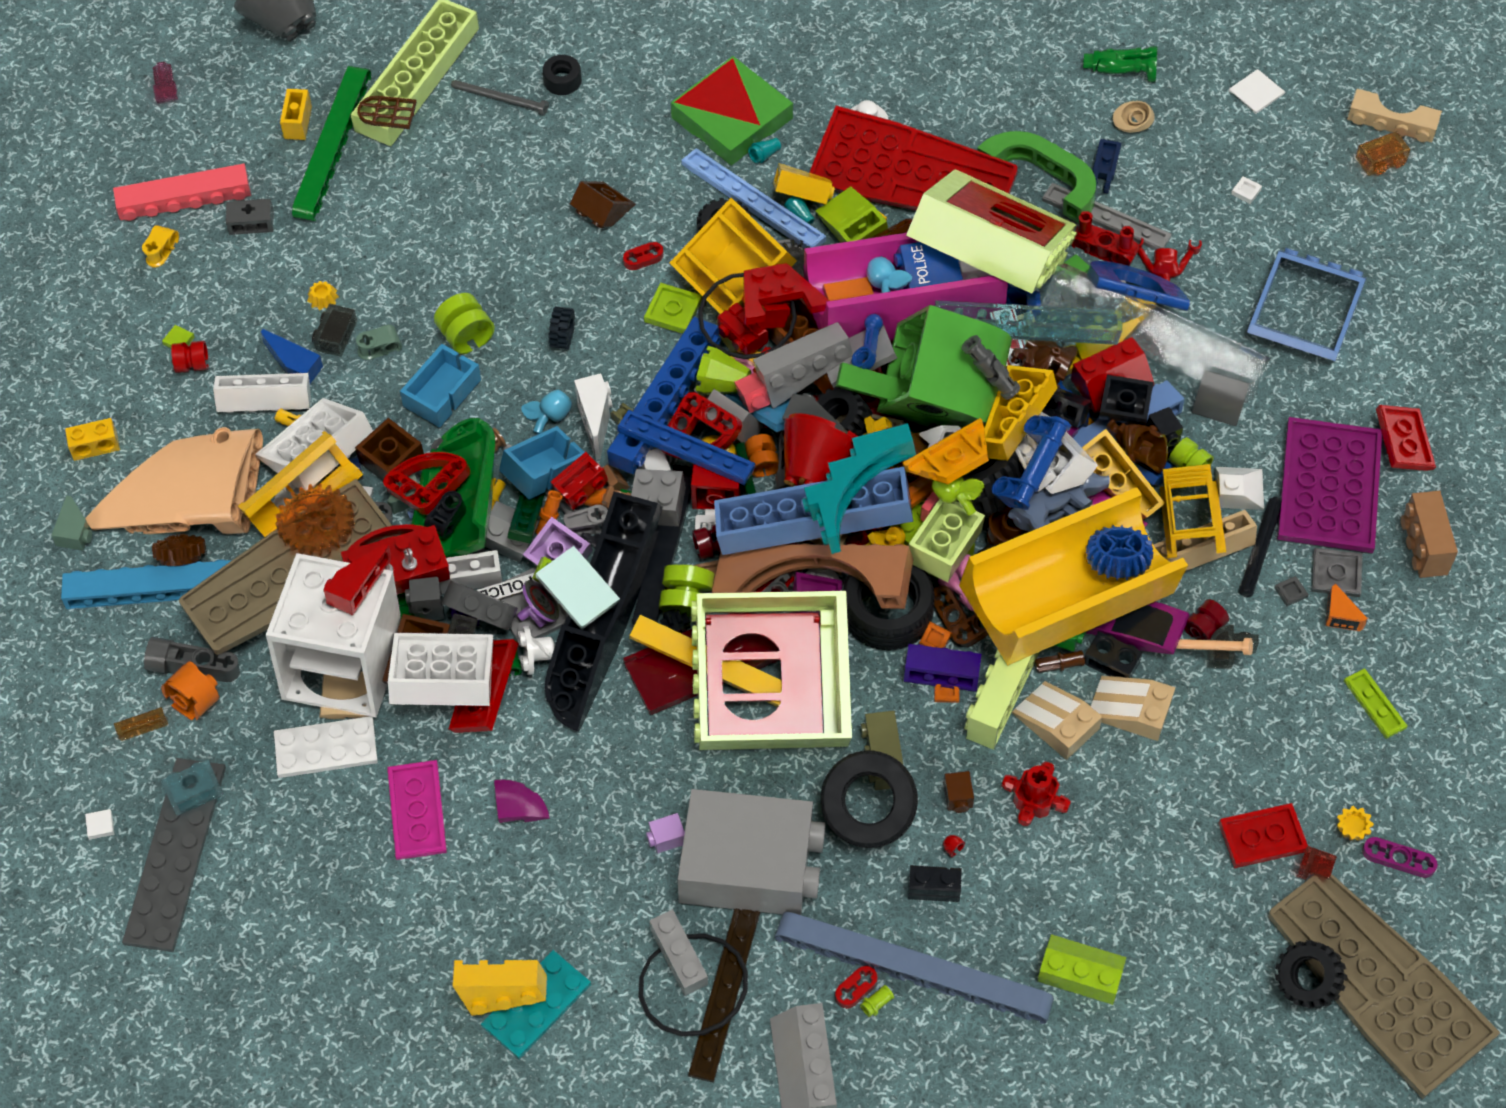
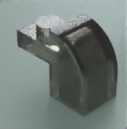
M1226 625L1217 629L1210 640L1243 641L1244 638H1252V653H1256L1259 635L1249 632L1234 633V625ZM1207 650V668L1232 669L1235 652L1243 653V651Z

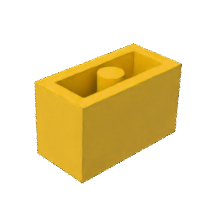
M286 90L280 119L284 139L306 140L312 110L308 90Z

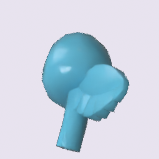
M876 257L868 263V280L873 287L881 289V293L890 292L891 289H903L912 280V276L908 272L896 270L891 261L885 257Z
M558 389L545 395L540 402L531 401L524 404L521 410L527 419L537 421L533 433L540 434L543 432L549 418L554 422H559L567 416L572 407V401L562 390Z

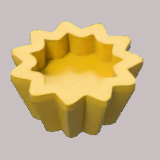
M326 281L314 283L309 289L307 302L312 303L311 307H317L318 310L323 308L329 309L330 305L336 304L335 299L339 298L336 294L337 289Z
M1351 806L1350 810L1343 808L1342 814L1337 816L1339 831L1342 832L1343 837H1348L1350 841L1354 839L1363 840L1364 836L1371 834L1370 828L1374 824L1370 821V814H1365L1363 808L1357 810L1354 806Z

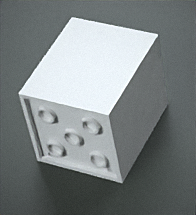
M296 553L266 633L281 699L377 718L387 688V684L383 683L382 679L393 647L394 633H397L401 621L393 571L384 570L354 615L327 605L323 591L327 580L332 579L338 570L350 563ZM362 669L367 694L347 700L330 699L320 696L304 684L301 678V670L358 680Z

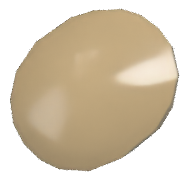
M1142 101L1124 103L1113 113L1114 125L1119 130L1128 133L1143 131L1149 128L1154 121L1152 108ZM1134 117L1138 122H1133L1132 118Z

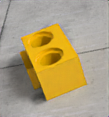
M112 418L65 428L68 448L74 461L120 450L117 431Z

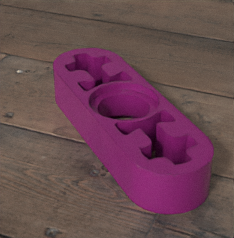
M1378 837L1367 839L1362 849L1364 857L1371 862L1422 878L1431 877L1438 866L1436 858L1429 853ZM1373 845L1378 846L1379 851L1377 854L1372 853L1371 848ZM1387 848L1391 849L1387 858H1384ZM1397 852L1402 853L1407 861L1405 863H1397L1393 859V854ZM1412 856L1416 857L1414 860L1413 867L1409 866L1412 861ZM1423 860L1428 862L1429 867L1427 870L1422 869L1421 864Z

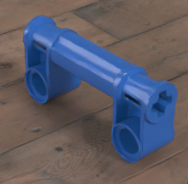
M1034 415L1030 417L1024 425V431L1038 443V446L1020 479L1006 476L998 478L992 486V493L1008 507L1028 510L1030 507L1029 502L1034 492H1038L1039 486L1056 453L1062 446L1061 440L1066 431L1070 430L1071 424L1057 416Z

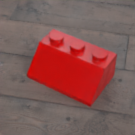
M1133 337L1074 363L1070 379L1084 398L1092 400L1090 408L1094 413L1100 412L1107 375L1154 382L1146 355Z

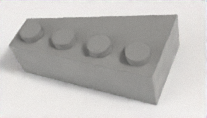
M836 322L753 359L757 376L765 385L770 405L774 409L792 397V394L798 393L848 359L853 353L849 337L839 323Z

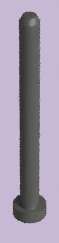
M458 80L451 82V86L454 89L533 109L542 116H545L549 108V102L545 100L536 102Z

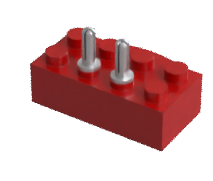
M402 524L384 527L366 534L353 543L346 551L341 552L342 562L352 563L382 544H388L391 561L385 570L393 571L397 595L405 593V589H409V580L438 577L439 582L450 579L449 565L435 525L425 527Z

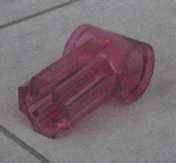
M158 62L153 67L155 80L153 89L156 102L163 103L179 100L171 64Z

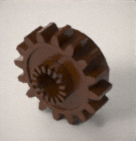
M187 534L172 535L152 544L153 558H156L157 561H160V564L165 566H180L194 563L201 559V554L205 553L206 550L205 539L202 536H188Z

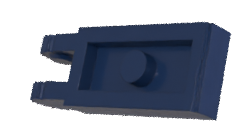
M1100 139L1093 173L1096 179V189L1098 178L1106 179L1103 190L1104 193L1109 194L1122 143Z

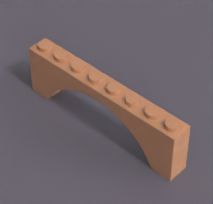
M807 543L800 545L783 544L722 555V552H720L712 593H753L766 582L785 573L808 568H825L847 573L863 582L873 592L881 608L905 609L914 559L909 546L901 544L894 546L847 544L841 545V552L831 554L829 545H810Z

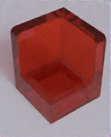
M1307 846L1296 877L1306 880L1310 873L1329 879L1337 856Z

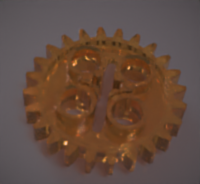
M321 483L318 484L317 489H313V486L309 484L308 490L305 491L302 487H299V494L292 491V499H283L286 506H278L280 513L276 514L278 522L275 524L277 530H279V537L283 538L285 546H290L291 551L298 548L299 554H303L307 550L309 556H312L314 551H317L318 555L322 556V550L326 549L330 554L332 546L340 548L339 541L347 542L345 534H352L351 527L355 526L352 504L347 500L345 494L341 495L339 489L332 492L331 485H328L324 490Z

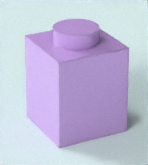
M678 813L649 822L650 832H647L646 836L650 847L655 846L657 854L683 846L685 832Z

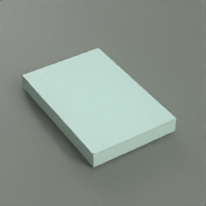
M574 546L539 570L535 576L581 630L620 601L616 593Z

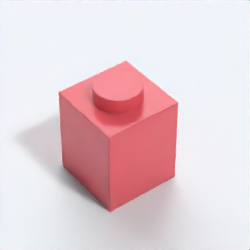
M756 373L734 382L739 398L749 413L771 404L765 385Z

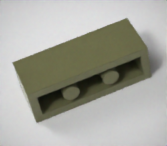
M895 710L865 714V723H861L862 738H867L868 745L864 746V751L873 750L886 753L903 764ZM868 775L869 783H874L875 790L891 789L883 779Z

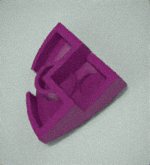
M494 780L499 823L523 819L525 822L550 819L548 809L542 798L525 787V784L512 780Z

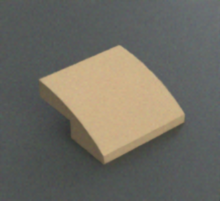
M362 671L358 680L323 674L321 694L323 697L347 700L367 694ZM320 707L319 717L327 719L369 717Z

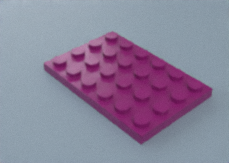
M1294 417L1288 418L1277 540L1367 553L1374 552L1382 444L1381 429Z

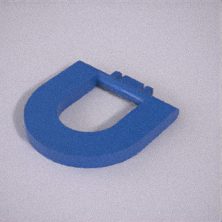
M1092 261L1090 263L1087 276L1096 288L1187 311L1189 308L1190 300L1177 285L1162 277L1114 262ZM1120 280H1124V281H1126V282H1130V283H1133V284H1136V285H1139V286H1142V287H1138V286H1135V285L1123 283V282H1121Z

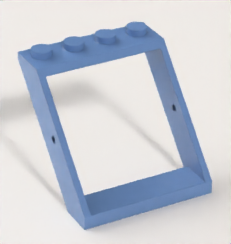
M1285 248V251L1280 250L1247 333L1336 361L1367 277L1362 276L1363 272L1350 268L1349 272L1342 270V265L1329 261L1328 265L1320 263V258L1307 254L1306 258L1298 256V251L1290 248ZM1282 258L1359 282L1335 349L1256 324Z

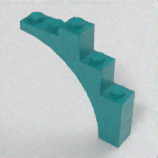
M908 423L852 438L854 448L849 449L851 457L828 463L830 473H826L828 481L804 488L806 498H802L805 512H811L813 521L818 520L820 528L825 527V530L820 532L824 546H830L831 554L841 552V522L848 505L857 492L880 472L916 455Z

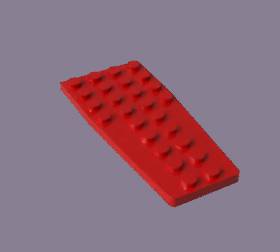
M836 105L809 173L830 179L832 186L835 187L834 192L842 193L849 187H852L870 202L917 210L923 193L954 169L1010 194L1018 168L1013 163L899 122Z

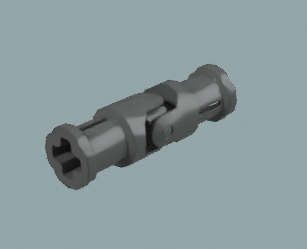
M978 335L971 336L963 343L961 349L965 354L970 355L977 369L981 371L992 386H996L999 389L1001 396L1005 400L1012 398L1019 392L1020 385L1017 381L1012 380L1008 370L1001 364L993 352L984 347Z

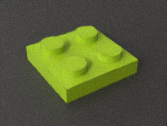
M660 283L644 315V322L683 334L700 307L702 295Z

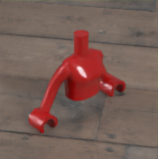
M1142 237L1140 244H1138L1139 250L1137 253L1150 273L1170 281V278L1177 277L1183 273L1191 257L1200 252L1202 241L1199 240L1198 247H1194L1191 245V240H1189L1187 252L1179 265L1177 261L1178 252L1171 248L1156 249L1154 251V264H1152L1142 248L1144 242Z

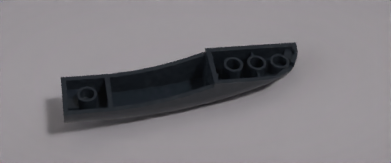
M615 491L613 492L590 565L616 593L620 601L582 630L569 615L567 616L564 625H561L545 678V695L554 716L563 725L579 732L625 632L659 532L656 528L663 506L659 503Z

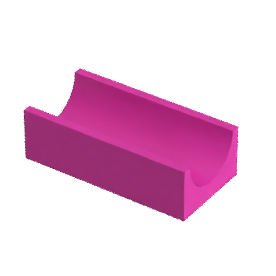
M907 233L805 248L803 278L825 296L823 284L867 277L868 263L876 257L882 256L887 258L895 269L899 270V267H896L894 263V254H896L899 246L919 241L906 236ZM992 275L910 289H891L890 292L881 293V289L871 285L874 293L872 295L826 302L825 311L812 314L819 330L838 322L849 338L866 330L864 325L866 317L870 314H877L882 318L883 325L890 340H892L895 336L897 323L928 305L989 324L993 323L990 310L1006 306L1008 282Z

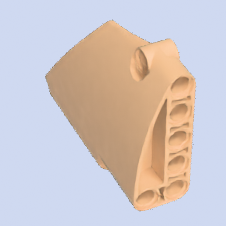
M222 427L213 434L172 441L149 457L122 480L85 518L92 530L124 528L133 534L134 532L160 534L185 532L190 530L191 525L213 524L222 534L248 533L251 521L238 505L242 502L244 503L256 493L260 459L255 454L263 447L262 432L259 429L231 431L227 427Z

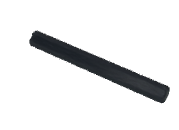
M1276 496L1268 501L1256 543L1239 593L1247 598L1254 594L1280 513L1281 499H1278Z

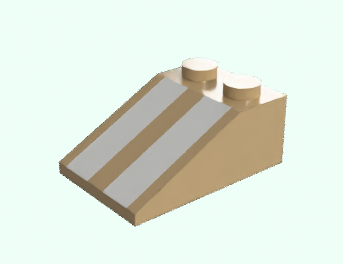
M1101 676L1091 707L1102 716L1101 723L1158 741L1173 699L1175 687L1149 679Z
M1046 681L1012 711L1013 715L1066 760L1100 729L1102 716L1085 701Z

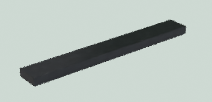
M674 465L673 471H683L686 487L679 526H657V531L659 532L639 592L632 618L633 625L636 624L640 615L658 623L661 612L659 609L661 591L667 590V587L662 584L664 567L674 563L691 499L693 467Z

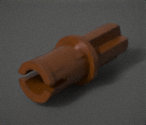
M1082 650L1065 654L1057 652V655L1037 658L1035 660V668L1038 673L1058 669L1064 671V668L1085 665Z

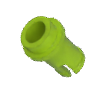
M883 985L869 998L865 997L860 1007L868 1017L876 1016L879 1009L894 999V994L886 985Z

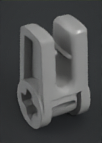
M594 505L564 515V523L568 529L578 536H581L582 533L600 534L602 528L599 525L603 527L608 510L603 505Z

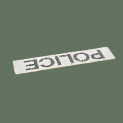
M534 573L478 589L477 591L496 599L523 592L524 583L533 580Z

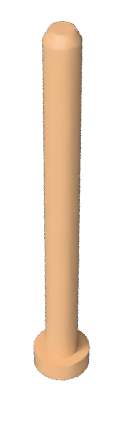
M1244 638L1243 641L1180 639L1176 649L1243 651L1244 655H1251L1253 641L1252 638Z

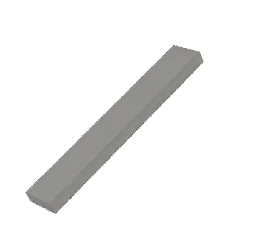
M1051 183L1042 197V201L1063 210V199L1071 190ZM1096 201L1091 212L1093 215L1092 223L1119 235L1124 226H1130L1134 229L1133 240L1140 243L1142 237L1144 239L1143 245L1154 250L1165 248L1172 235Z

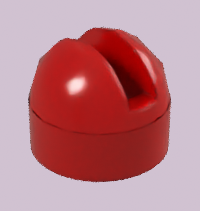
M949 835L943 841L944 850L951 857L956 855L954 853L956 848L960 852L965 846V842L956 835Z

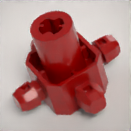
M1045 761L1041 766H1034L1025 770L1020 780L1016 776L1005 775L1001 786L1011 793L1012 791L1015 792L1013 802L1016 808L1020 810L1018 815L1019 824L1029 826L1034 816L1038 818L1048 816L1052 807L1058 812H1068L1071 801L1063 795L1057 796L1059 783L1056 777L1053 776L1054 765Z

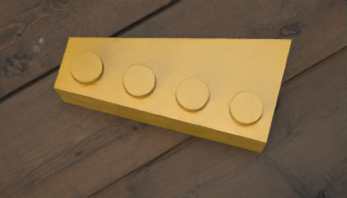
M1007 365L1006 369L1009 372V376L1013 381H1017L1020 385V390L1016 395L1007 400L1001 396L999 390L997 392L984 428L988 458L1006 461L1010 459L1027 434L1024 431V425L1027 420L1034 415H1040L1058 388L1053 370Z

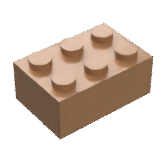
M1441 491L1412 493L1409 502L1406 503L1404 515L1401 516V527L1403 530H1407L1406 544L1408 550H1412L1414 555L1412 557L1413 569L1418 570L1420 578L1448 575L1458 550Z

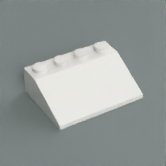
M322 398L255 455L272 470L279 473L316 441L323 431L332 435L337 441L335 444L349 458L356 450L355 447L373 430L363 412ZM327 450L290 483L297 488L308 491L314 488L323 477L332 473L339 463Z
M394 633L388 677L389 704L490 706L493 635Z

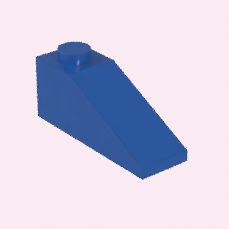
M262 329L261 336L265 346L286 374L308 373L309 383L311 384L323 368L320 355Z

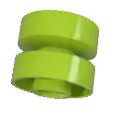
M459 293L448 298L438 307L434 315V323L446 337L453 350L458 352V354H467L473 351L468 345V341L473 339L479 348L485 345L494 333V323L486 312L483 311L476 298L470 293Z
M693 565L665 566L662 584L671 589L661 591L659 609L664 612L671 609H679L681 614L687 612V615L691 617L692 601H696L697 594L712 591L715 574L710 570Z

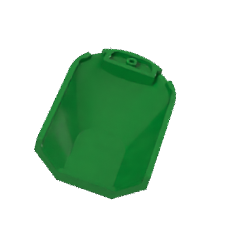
M469 418L457 423L441 437L443 442L436 450L432 449L430 453L447 452L458 455L466 460L471 470L470 475L455 490L461 495L465 503V516L457 524L449 538L443 539L438 533L446 558L468 555L484 548L492 508L495 435L492 427L480 418ZM444 467L423 469L419 484L425 487ZM441 483L437 489H444L448 483ZM421 498L420 501L422 502V504H423V503H426V504H427V502H425V501ZM458 503L452 504L449 508L456 507ZM414 509L411 525L424 526L428 515H423Z

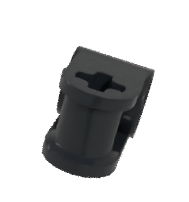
M456 491L446 492L426 517L424 526L430 527L435 525L437 532L443 539L449 538L457 524L466 514V506L461 495ZM458 503L456 507L449 508L452 504Z

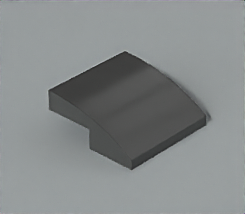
M1205 369L1192 413L1237 426L1250 383Z

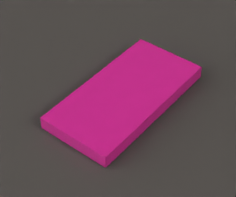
M437 760L387 767L396 860L447 853Z

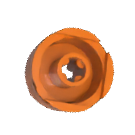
M188 661L161 686L164 697L167 699L170 696L174 701L171 706L190 720L194 718L198 720L219 699L215 688L218 685L217 681L209 674L205 676L191 661Z

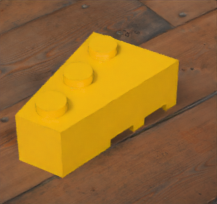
M454 960L453 988L471 1016L546 1001L547 974L538 960H504V964H488V960H479V964L464 965L463 960Z

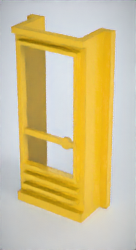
M323 431L322 435L247 501L238 505L264 537L295 515L351 481L358 480L363 475L335 444L337 441L331 434ZM328 450L340 466L303 499H300L288 484ZM286 487L298 503L283 515L271 499Z
M1210 464L1163 469L1164 486L1160 487V495L1165 502L1162 505L1167 558H1177L1176 540L1211 536L1215 538L1216 553H1226L1217 481H1212ZM1207 485L1208 494L1172 497L1171 489ZM1209 498L1213 527L1176 530L1172 501L1180 502L1181 500Z

